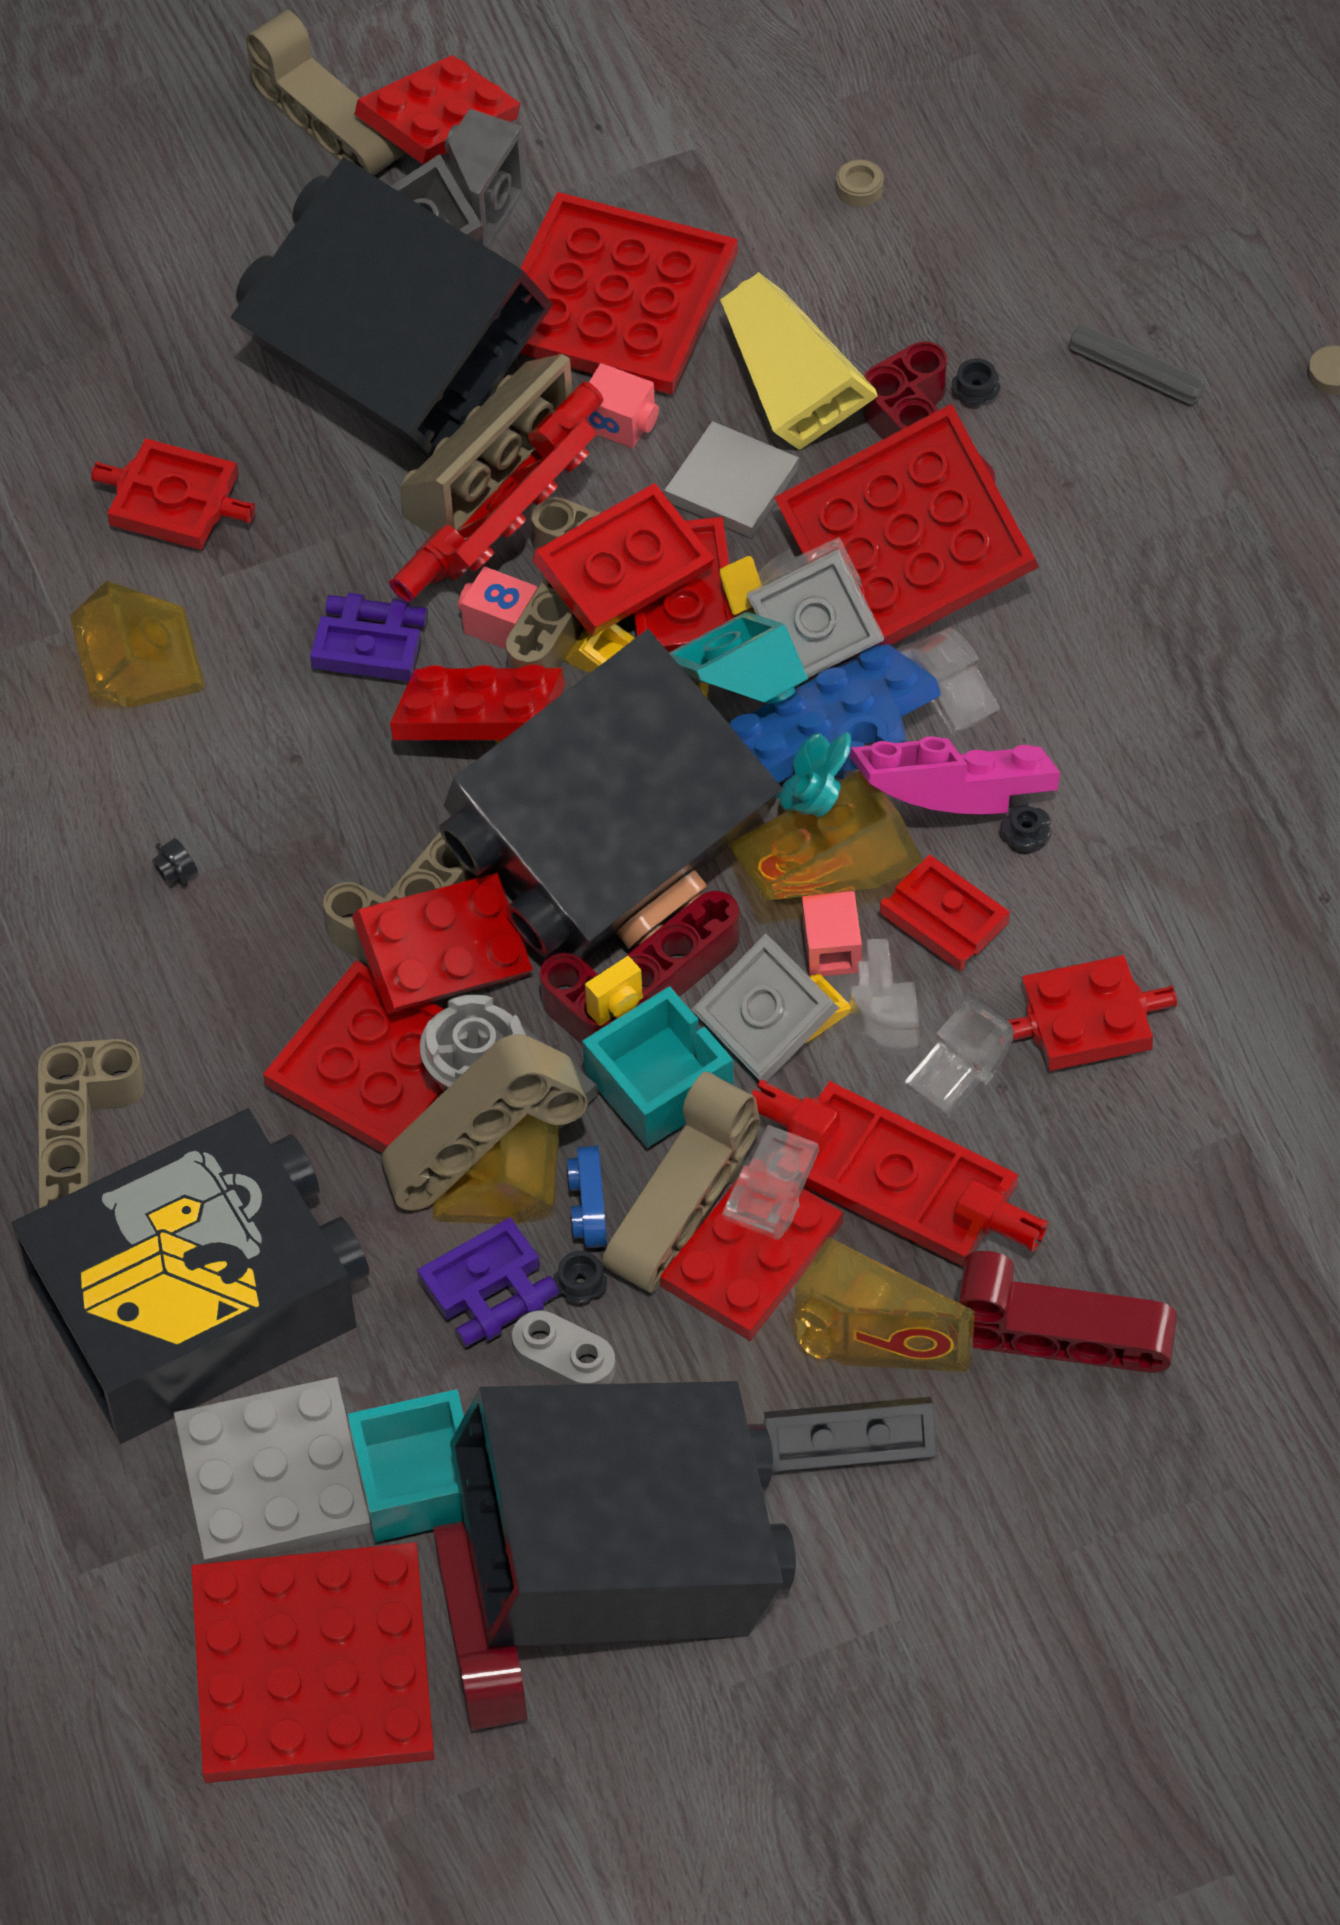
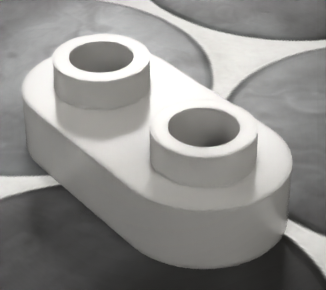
M547 1311L530 1312L516 1322L512 1332L513 1350L516 1358L526 1367L562 1385L610 1384L616 1372L615 1354L612 1346L602 1337ZM536 1331H545L549 1334L546 1338L540 1340L531 1337V1334ZM585 1354H591L596 1357V1360L591 1363H582L578 1359Z

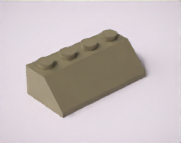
M560 354L528 361L513 375L506 376L498 385L496 392L482 406L475 407L468 414L465 423L450 438L446 437L439 442L433 455L419 469H413L406 475L400 487L403 517L431 535L437 529L446 525L457 530L535 449L530 444L528 435L572 393L570 358Z

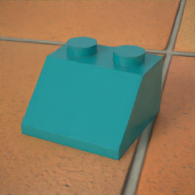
M747 611L669 653L688 676L767 703H776L790 697L795 692L794 686L808 679L786 625Z

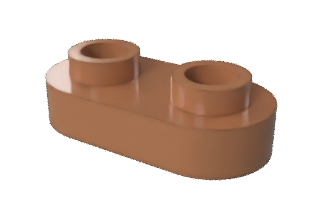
M696 870L690 872L628 920L616 932L617 936L629 950L636 945H640L667 921L702 895L708 888V885Z

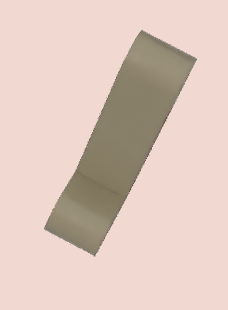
M283 10L246 36L250 73L258 91L339 162L344 156L375 176L405 154V151L354 115L359 97L312 58L308 33L303 23L293 12Z
M558 497L547 498L539 505H535L531 512L534 552L536 549L597 516L600 512ZM546 578L543 579L508 635L506 641L508 668H521L532 664L541 665L544 668H560L584 629L583 625Z
M439 832L385 898L353 882H342L331 887L323 900L327 934L330 941L338 948L369 965L352 917L343 918L342 916L354 914L358 909L487 876L492 870L493 865L480 875H474L454 856ZM451 865H458L455 868H446Z
M522 1034L509 1035L494 1043L382 1153L381 1162L396 1204L402 1209L410 1211L430 1206L527 1114L553 1125H565L581 1117L587 1109L588 1100L572 1059L568 1055Z
M122 1039L59 1043L47 1048L40 1056L38 1063L40 1208L94 1182L93 1110L130 1106L139 1101L144 1094L146 1084L137 1048L132 1043ZM117 1071H127L126 1073H124V1074H122V1075H118V1076H112V1075H111V1074H113L114 1072H117ZM64 1075H74L69 1079L57 1080ZM63 1121H74L70 1125L57 1126ZM65 1167H76L70 1172H58L59 1170Z
M708 1071L703 1072L696 1079L687 1094L683 1106L686 1126L613 1235L603 1256L602 1266L605 1269L649 1293L656 1291L660 1287V1275L696 1232L750 1149L760 1127V1116L755 1097Z

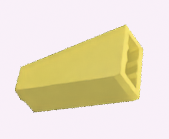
M758 272L750 279L743 281L736 289L720 299L773 432L798 450H801L878 397L875 388L782 289Z

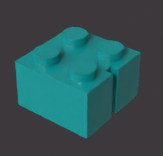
M670 986L582 1041L585 1075L596 1083L598 1091L646 1148L686 1124L683 1114L684 1102L693 1083L703 1072L708 1071L734 1085L733 1059L705 1026L698 1029V1018Z
M457 1389L347 1414L353 1449L375 1542L432 1530L433 1526L464 1521L450 1442L464 1417Z

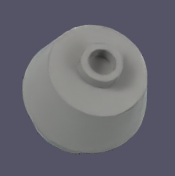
M484 995L459 996L449 1000L448 1008L439 1012L428 1021L420 1041L421 1058L429 1073L445 1092L494 1043L509 1035L526 1034L516 1015L512 1016L506 1010L493 1005V998Z

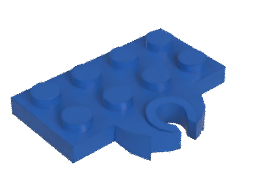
M889 644L873 645L863 650L859 656L842 665L822 671L817 678L796 688L790 697L776 703H768L751 713L737 716L729 725L778 783L795 774L793 767L794 758L800 746L809 736L820 733L831 744L840 735L848 732L851 734L848 757L834 777L845 781L846 771L859 769L850 757L851 747L865 746V743L879 741L892 743L906 742V730L902 716L941 696L937 678Z

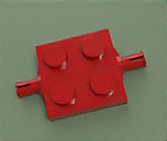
M145 438L136 457L123 469L96 461L95 467L93 466L92 482L117 487V495L107 512L109 525L202 550L213 526L220 518L225 516L250 524L251 518L253 519L255 513V503L229 498L230 491L239 475L237 463Z
M1120 955L1022 976L1021 989L1027 1004V1016L1001 1022L997 1021L996 1027L1001 1044L1031 1037L1043 1051L1049 1071L1153 1050V1035L1147 1021V1012L1170 1007L1175 1008L1177 1007V997L1173 985L1142 992L1140 987L1133 981L1125 956Z

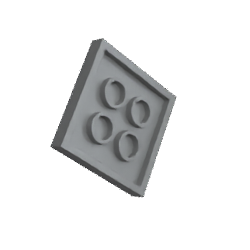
M337 1377L174 1412L205 1563L255 1559L372 1532Z

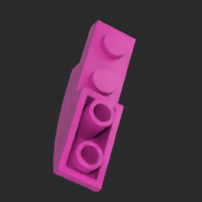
M930 736L924 737L920 741L901 743L879 741L871 746L851 747L850 757L866 780L886 794L913 805L951 813H1007L1010 795L1058 790L1060 771L1041 746L1019 745L1014 749L970 750L966 754H959L948 738Z

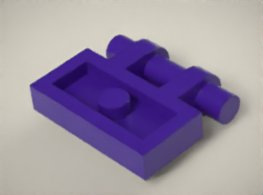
M350 592L347 594V597L328 595L325 607L326 614L341 616V618L320 617L310 654L311 668L409 682L418 656L421 635L420 629L407 628V626L425 628L428 621V608L410 606L409 602L394 598L391 603L365 600L364 594ZM362 620L385 622V624L363 622Z
M511 1217L417 1269L419 1282L446 1320L464 1310L471 1317V1320L455 1328V1333L465 1348L482 1338L486 1342L502 1334L501 1327L524 1314L544 1310L543 1304L560 1294L557 1284L550 1275L533 1285L526 1275L540 1268L539 1256ZM508 1286L513 1296L489 1308L484 1299Z

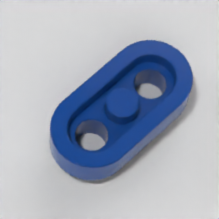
M599 1145L577 1147L578 1158L567 1159L570 1191L581 1190L582 1205L571 1206L573 1238H584L585 1249L607 1247Z

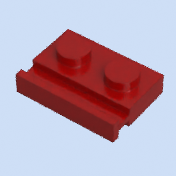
M930 854L895 887V892L888 899L885 897L880 902L881 915L959 971L965 967V962L972 955L976 956L1009 924L1010 920L1009 910Z

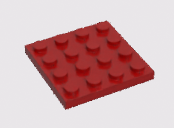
M557 192L520 267L554 305L519 354L537 359L563 354L570 358L571 368L593 374L600 363L654 382V390L673 395L738 253V239Z
M952 403L774 497L807 562L839 547L884 635V641L875 645H892L1039 568L1031 549Z
M417 1542L191 1565L202 1771L205 1783L435 1760Z

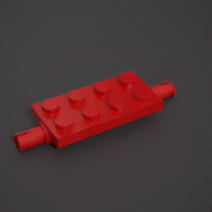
M585 381L553 412L549 413L528 435L529 442L535 449L457 530L449 525L437 529L415 551L416 554L389 581L393 592L405 602H411L429 583L434 584L447 577L455 581L468 569L474 572L485 564L494 554L490 545L500 536L505 539L513 534L526 520L522 512L532 502L536 506L539 505L558 487L554 481L556 476L563 470L567 473L572 471L589 455V451L585 446L597 433L586 420L604 402L600 391L594 385Z
M764 1079L757 1084V1088L761 1089V1091L753 1090L751 1095L756 1099L759 1115L787 1128L788 1142L775 1161V1171L782 1176L963 1267L966 1256L975 1252L985 1235L990 1234L992 1231L1027 1248L1030 1252H1034L1038 1248L1036 1240L1039 1242L1043 1240L1048 1229V1220L1041 1219L1007 1202L1018 1185L1017 1173L831 1081L828 1082L819 1097H804L803 1100L769 1084Z

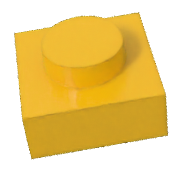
M629 956L585 983L587 1013L599 1026L614 1017H621L636 1007L639 1000L643 998L641 969Z

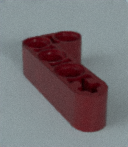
M929 341L914 343L871 367L865 373L864 377L875 388L878 397L863 406V417L882 440L939 410L935 405L944 398L946 393L947 354L938 344ZM980 455L994 483H996L995 472L993 468Z
M710 891L700 895L625 956H629L641 969L642 986H647V988L642 989L643 998L639 1000L636 1007L669 986L680 997L736 950L740 940L738 903L731 895L721 891ZM560 953L547 958L541 965L539 975L543 1009L548 1016L581 1045L584 1039L619 1018L614 1017L599 1026L587 1013L585 983L599 974L582 959L573 954ZM675 954L685 955L681 958L670 957L671 955ZM562 985H570V986H573V987H571V988H569V989H558V988H557V987L562 986Z
M975 1251L968 1254L964 1262L957 1305L956 1336L964 1345L980 1350L1156 1373L1168 1369L1171 1365L1178 1315L1172 1306L1155 1300L1014 1281V1263L1010 1258L993 1251Z
M465 1521L433 1526L470 1729L474 1731L526 1721L528 1717L516 1645L488 1647Z

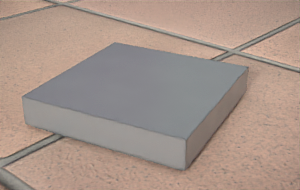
M712 421L664 490V494L671 504L703 518L723 517L724 527L753 538L776 504L774 497L784 492L799 470V457Z
M839 547L747 592V597L757 615L786 625L808 678L884 641V635Z
M765 933L692 1008V1011L760 1081L762 1079L768 1081L840 1007Z

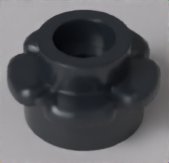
M979 358L969 359L959 366L957 376L952 380V389L956 395L962 396L964 402L981 404L987 400L994 399L1000 391V384L997 383L999 375L989 361Z
M1018 805L1010 809L1009 816L1001 821V833L1006 838L1007 844L1011 849L1019 853L1030 854L1039 851L1052 834V830L1049 827L1051 818L1041 808ZM1030 824L1032 827L1024 828L1022 825Z
M173 838L163 846L160 842L157 843L155 848L159 855L152 859L157 872L168 885L178 881L182 887H186L188 885L187 879L198 873L193 859L176 838Z
M574 1251L567 1254L560 1261L558 1272L553 1276L560 1294H565L568 1301L577 1304L587 1303L592 1296H600L607 1286V1277L603 1275L605 1268L602 1266V1262L596 1256L586 1251ZM579 1276L586 1278L582 1283H578L575 1279Z

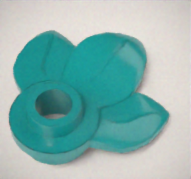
M848 732L843 733L829 744L825 736L816 733L809 736L803 742L794 758L793 767L795 774L783 783V790L780 793V802L784 809L789 812L797 810L803 815L812 814L816 817H822L832 808L841 789L840 782L834 779V777L848 757L851 734Z

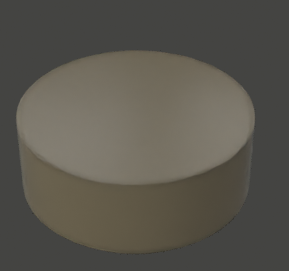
M852 160L839 168L836 175V192L844 203L854 207H866L876 203L881 198L884 191V175L878 165L868 160Z
M1340 346L1323 347L1317 350L1311 357L1308 373L1309 380L1313 387L1322 393L1329 395L1340 394Z

